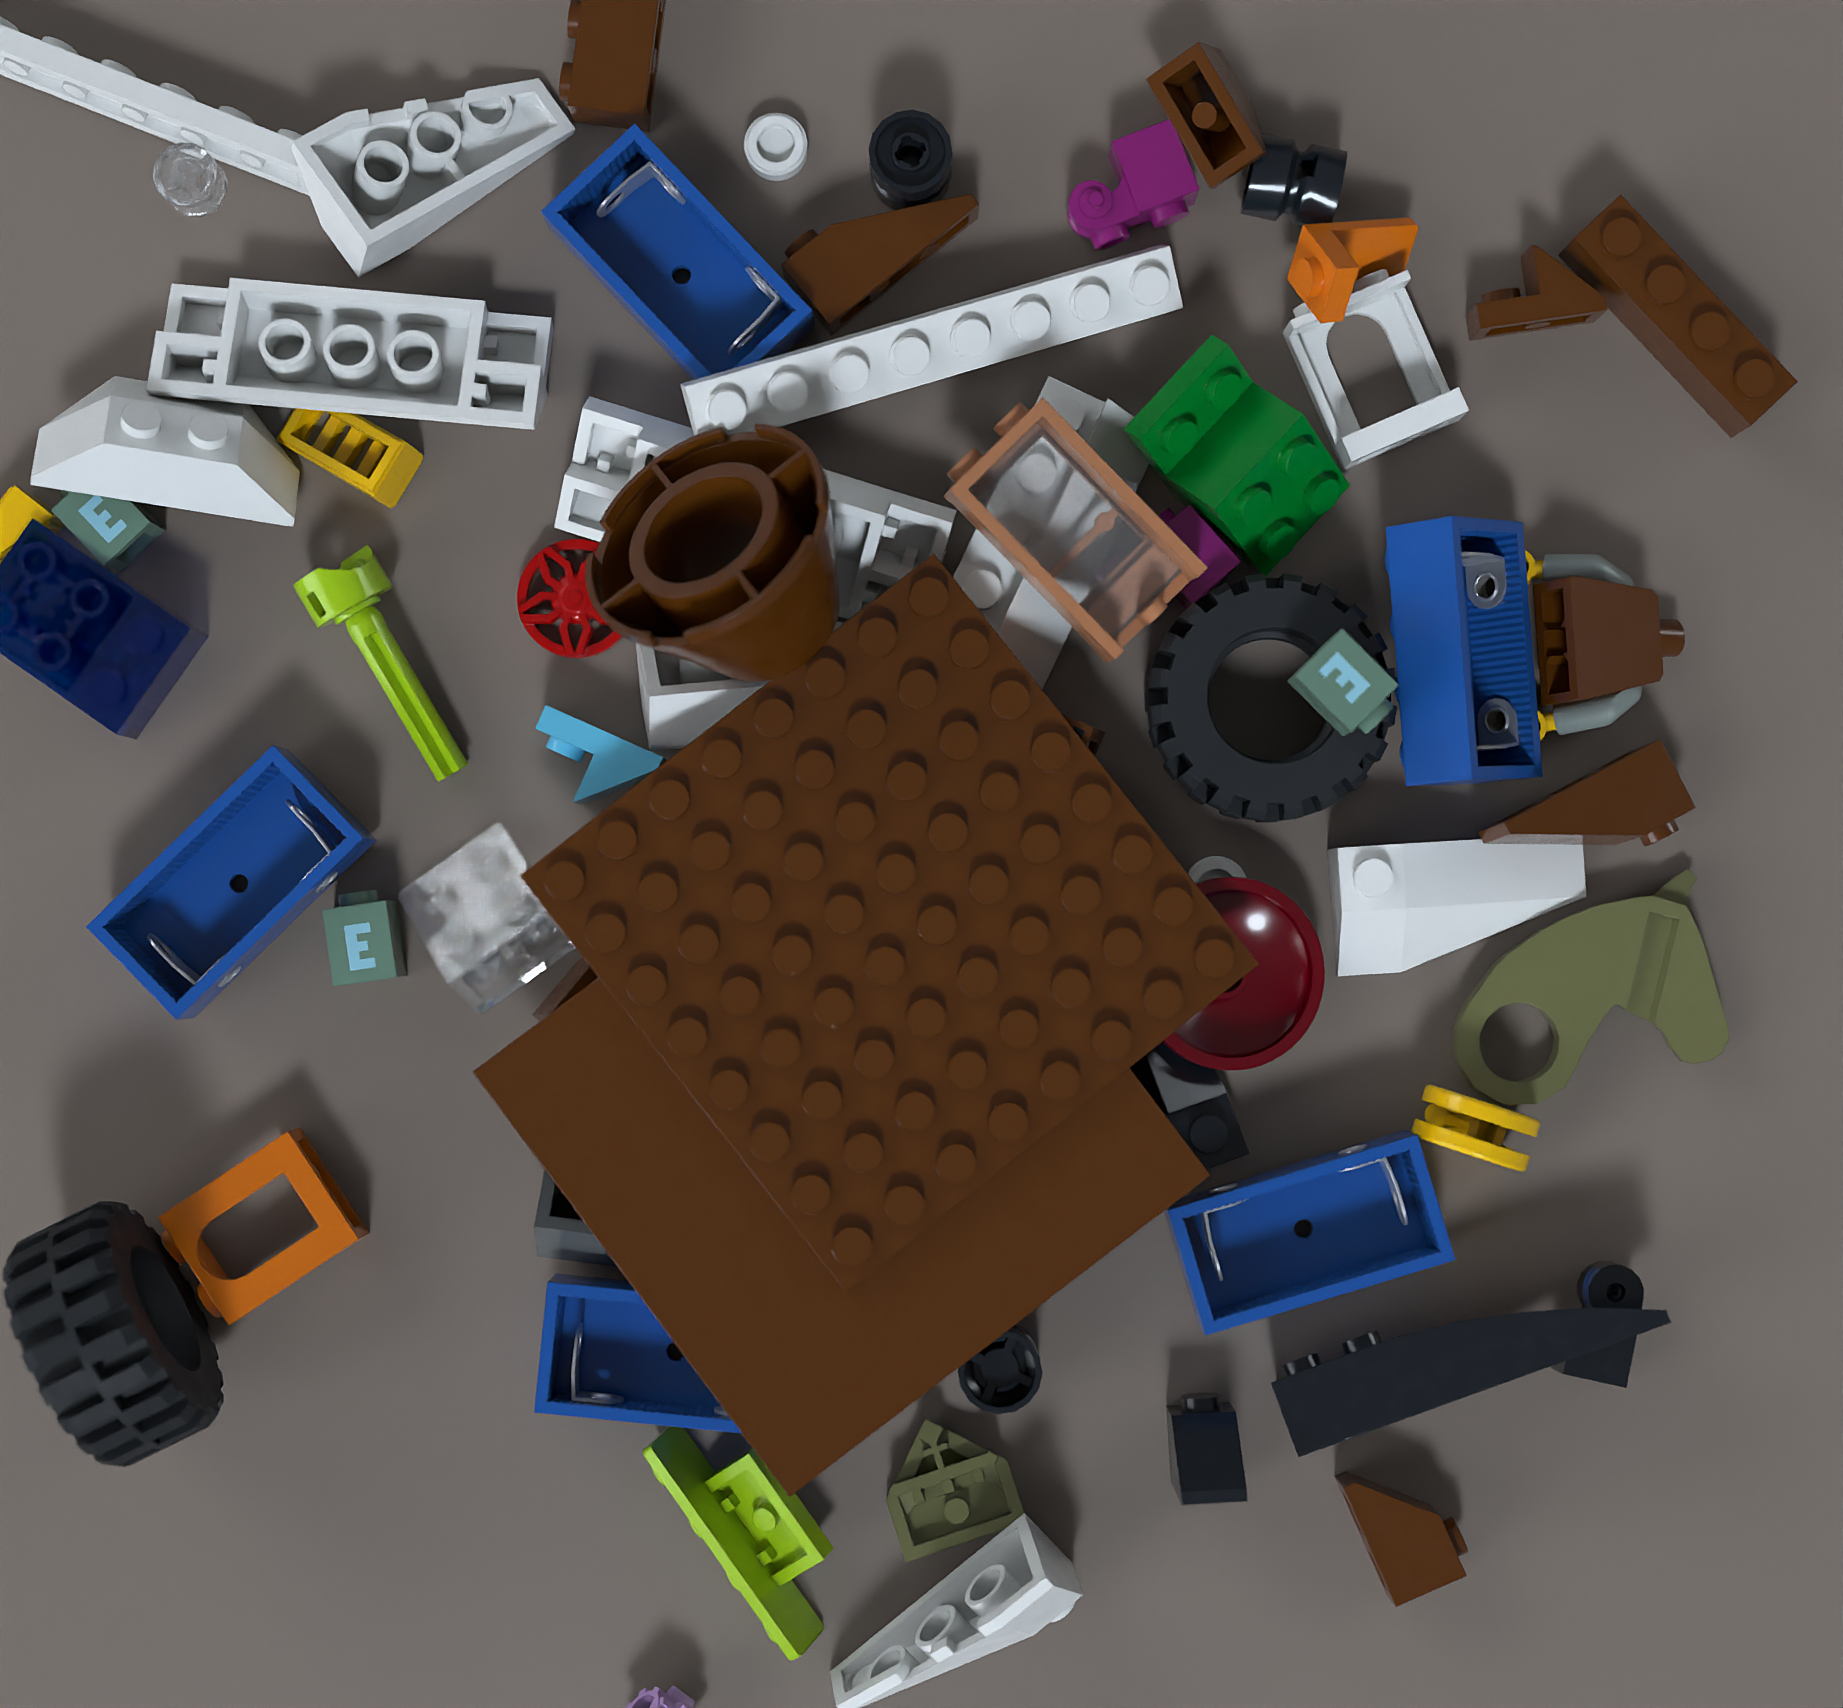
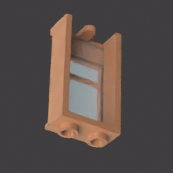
M1044 398L1040 399L1030 410L1020 401L993 428L1001 439L984 456L974 447L946 474L955 484L943 497L949 503H952L1090 644L1095 653L1105 663L1115 660L1124 651L1123 647L1144 626L1153 622L1168 607L1167 603L1185 585L1199 577L1208 567Z

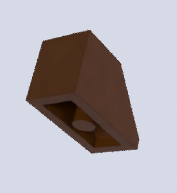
M1197 42L1146 78L1210 189H1215L1267 153L1253 104L1221 49Z
M1343 1472L1334 1476L1385 1593L1395 1607L1467 1576L1459 1556L1468 1553V1549L1452 1516L1442 1520L1441 1516L1430 1504L1349 1472Z

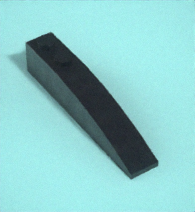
M1577 1308L1525 1311L1458 1321L1391 1338L1383 1342L1378 1331H1374L1342 1343L1345 1356L1321 1364L1318 1353H1314L1282 1365L1285 1378L1271 1382L1297 1455L1301 1457L1667 1325L1671 1321L1666 1310Z

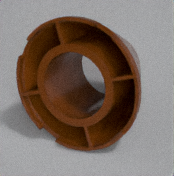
M757 423L754 426L756 432L728 435L722 427L700 433L666 450L642 468L621 489L603 514L599 523L605 529V532L598 546L596 556L594 554H587L585 575L587 591L595 610L609 627L619 635L638 644L747 682L767 681L781 677L806 663L820 650L831 635L840 609L830 493L823 466L811 448L792 432L780 427Z

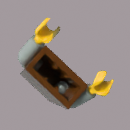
M1525 550L1528 586L1532 579H1543L1544 581L1543 583L1533 585L1541 703L1542 706L1553 705V711L1542 714L1538 711L1540 741L1544 738L1546 732L1557 730L1561 736L1608 726L1640 700L1642 685L1661 680L1664 674L1662 657H1676L1682 652L1685 644L1684 628L1676 619H1660L1658 596L1652 589L1635 587L1632 578L1600 555L1546 554L1544 560H1534L1532 555Z

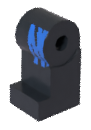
M1598 1261L1590 1264L1581 1272L1577 1281V1295L1582 1304L1581 1308L1642 1309L1644 1287L1640 1277L1632 1269L1610 1261ZM1637 1335L1553 1365L1551 1368L1564 1375L1626 1388Z

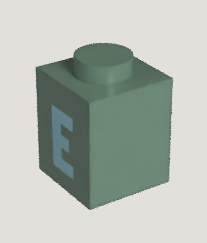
M61 490L59 495L62 500L51 509L104 567L121 573L166 531L140 502Z
M1343 629L1332 635L1287 680L1342 736L1351 733L1357 726L1365 734L1371 731L1393 709L1394 706L1386 697L1398 686Z
M377 890L338 895L340 907L322 910L333 986H345L408 976L397 901H379Z

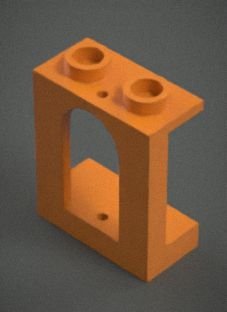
M301 1127L287 1131L158 1217L166 1229L161 1233V1238L168 1252L178 1263L183 1265L187 1262L201 1283L196 1286L201 1302L215 1318L223 1316L228 1325L245 1317L252 1310L370 1233ZM284 1173L319 1227L249 1274L238 1279H229L201 1237L204 1228L215 1218Z

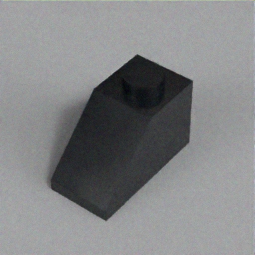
M1191 1393L1181 1396V1405H1167L1170 1478L1181 1505L1247 1502V1486L1237 1416L1231 1403L1219 1402V1394Z

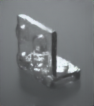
M500 823L490 827L398 894L399 901L447 983L480 1015L575 949L574 945L519 877L530 866L508 831Z

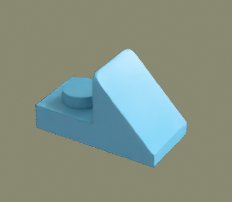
M545 705L535 729L550 735L546 744V748L580 763L585 752L593 755L574 798V802L580 805L642 781L667 761V759L547 705Z

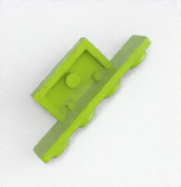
M668 1426L643 1449V1455L651 1465L653 1474L668 1489L689 1519L693 1531L705 1541L722 1565L730 1583L741 1592L763 1623L769 1638L778 1644L790 1661L797 1659L806 1652L823 1632L824 1625L792 1579L824 1560L834 1547L795 1493L790 1497L753 1448L714 1471L683 1427Z

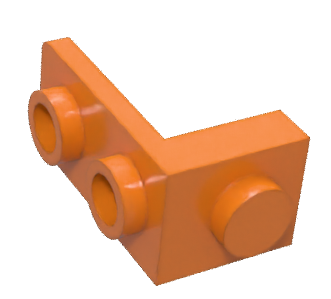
M1410 217L1303 224L1287 280L1320 323L1341 322L1344 319L1355 281L1382 269H1386L1389 277L1405 271L1419 227Z

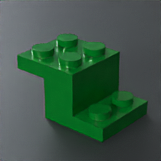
M1211 335L1124 428L1175 499L1186 507L1190 504L1203 519L1222 531L1248 567L1258 574L1264 573L1265 577L1281 559L1285 558L1292 551L1295 544L1321 516L1335 505L1338 498L1350 486L1304 414L1254 383L1230 346L1214 335Z

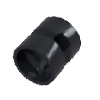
M916 110L895 112L882 120L873 132L869 145L870 175L872 188L880 201L892 210H899L940 201L948 191L952 175L951 140L942 123L930 114Z
M1261 133L1267 153L1250 164L1240 214L1276 221L1283 213L1289 214L1292 224L1298 227H1302L1303 224L1332 223L1344 179L1347 151L1311 144L1302 152L1298 151L1295 140Z
M1015 1324L958 1368L960 1387L968 1400L982 1411L995 1414L1016 1412L1030 1403L1039 1390L1042 1367L1037 1345L1026 1329L1019 1324Z

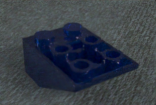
M32 518L0 564V654L116 735L136 740L209 636L111 569L104 567L99 561Z

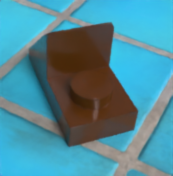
M1531 245L1521 256L1526 296L1521 297L1519 288H1505L1487 292L1481 296L1482 302L1476 303L1465 317L1469 341L1594 323L1608 309L1605 296L1536 245Z

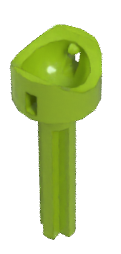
M366 545L341 562L339 569L317 568L293 584L297 595L318 629L335 622L336 626L345 622L347 632L354 644H357L437 781L439 782L469 765L394 639L383 615L374 607V605L381 601L379 596L391 589L393 585L372 549Z

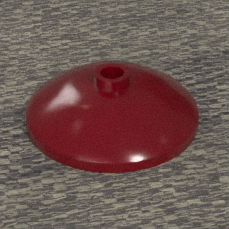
M1221 877L1200 881L1195 884L1259 965L1162 1042L1182 1058L1203 1067L1227 1071L1259 1067L1272 1062L1290 1050L1303 1037L1312 1024L1321 1003L1325 983V966L1321 944L1314 927L1305 913L1292 899L1278 889L1266 883L1242 877Z

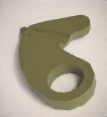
M1686 869L1668 881L1652 896H1639L1598 904L1563 917L1538 930L1498 959L1463 1003L1452 1025L1453 1060L1469 1087L1503 1105L1538 1104L1566 1087L1591 1037L1613 1005H1617L1654 1025L1661 1031L1669 1049L1682 1062L1697 1064L1714 1060L1722 1054L1729 1041L1728 1025L1705 945L1695 921L1685 905L1688 895L1697 880L1695 875L1689 869ZM1511 1003H1525L1536 1008L1547 1019L1553 1034L1552 1052L1546 1065L1534 1076L1520 1081L1505 1080L1496 1076L1484 1063L1479 1049L1480 1032L1486 1019L1498 1008Z

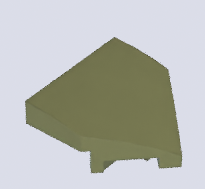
M928 1419L924 1420L886 1499L906 1563L1004 1530L1025 1513L1006 1458Z

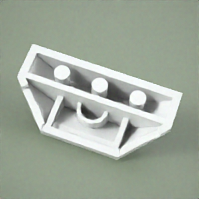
M114 376L39 429L30 485L290 527L294 525L300 471L249 404L149 395L146 390L148 381Z

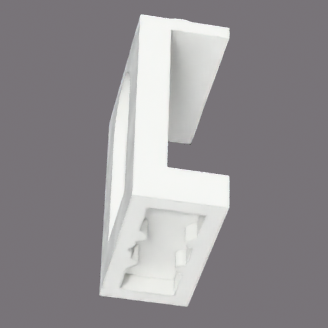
M1382 269L1355 281L1354 293L1350 296L1344 317L1354 314L1368 316L1381 326L1417 404L1414 407L1361 429L1328 355L1326 346L1327 336L1335 322L1320 323L1304 302L1292 310L1296 318L1290 320L1283 331V336L1343 471L1453 424L1469 411L1460 388L1458 387L1450 391L1405 289V286L1411 280L1408 270L1389 277L1386 269Z

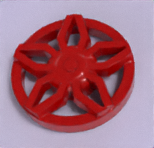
M567 539L545 547L530 560L519 580L517 608L524 628L535 642L558 656L572 659L597 656L614 647L623 638V636L613 630L612 633L600 642L588 646L593 633L591 621L595 620L600 625L608 624L597 613L590 600L585 579L586 560L581 563L579 572L575 573L573 563L561 555V553L588 551L596 556L599 543L594 541ZM551 558L560 564L566 573L558 581L552 578L547 563ZM540 569L544 583L550 586L552 591H541L529 599L532 580ZM543 601H551L553 611L549 614H530V610ZM561 618L559 632L563 646L547 639L535 624H553ZM571 624L582 625L583 627L577 647H573L569 627Z

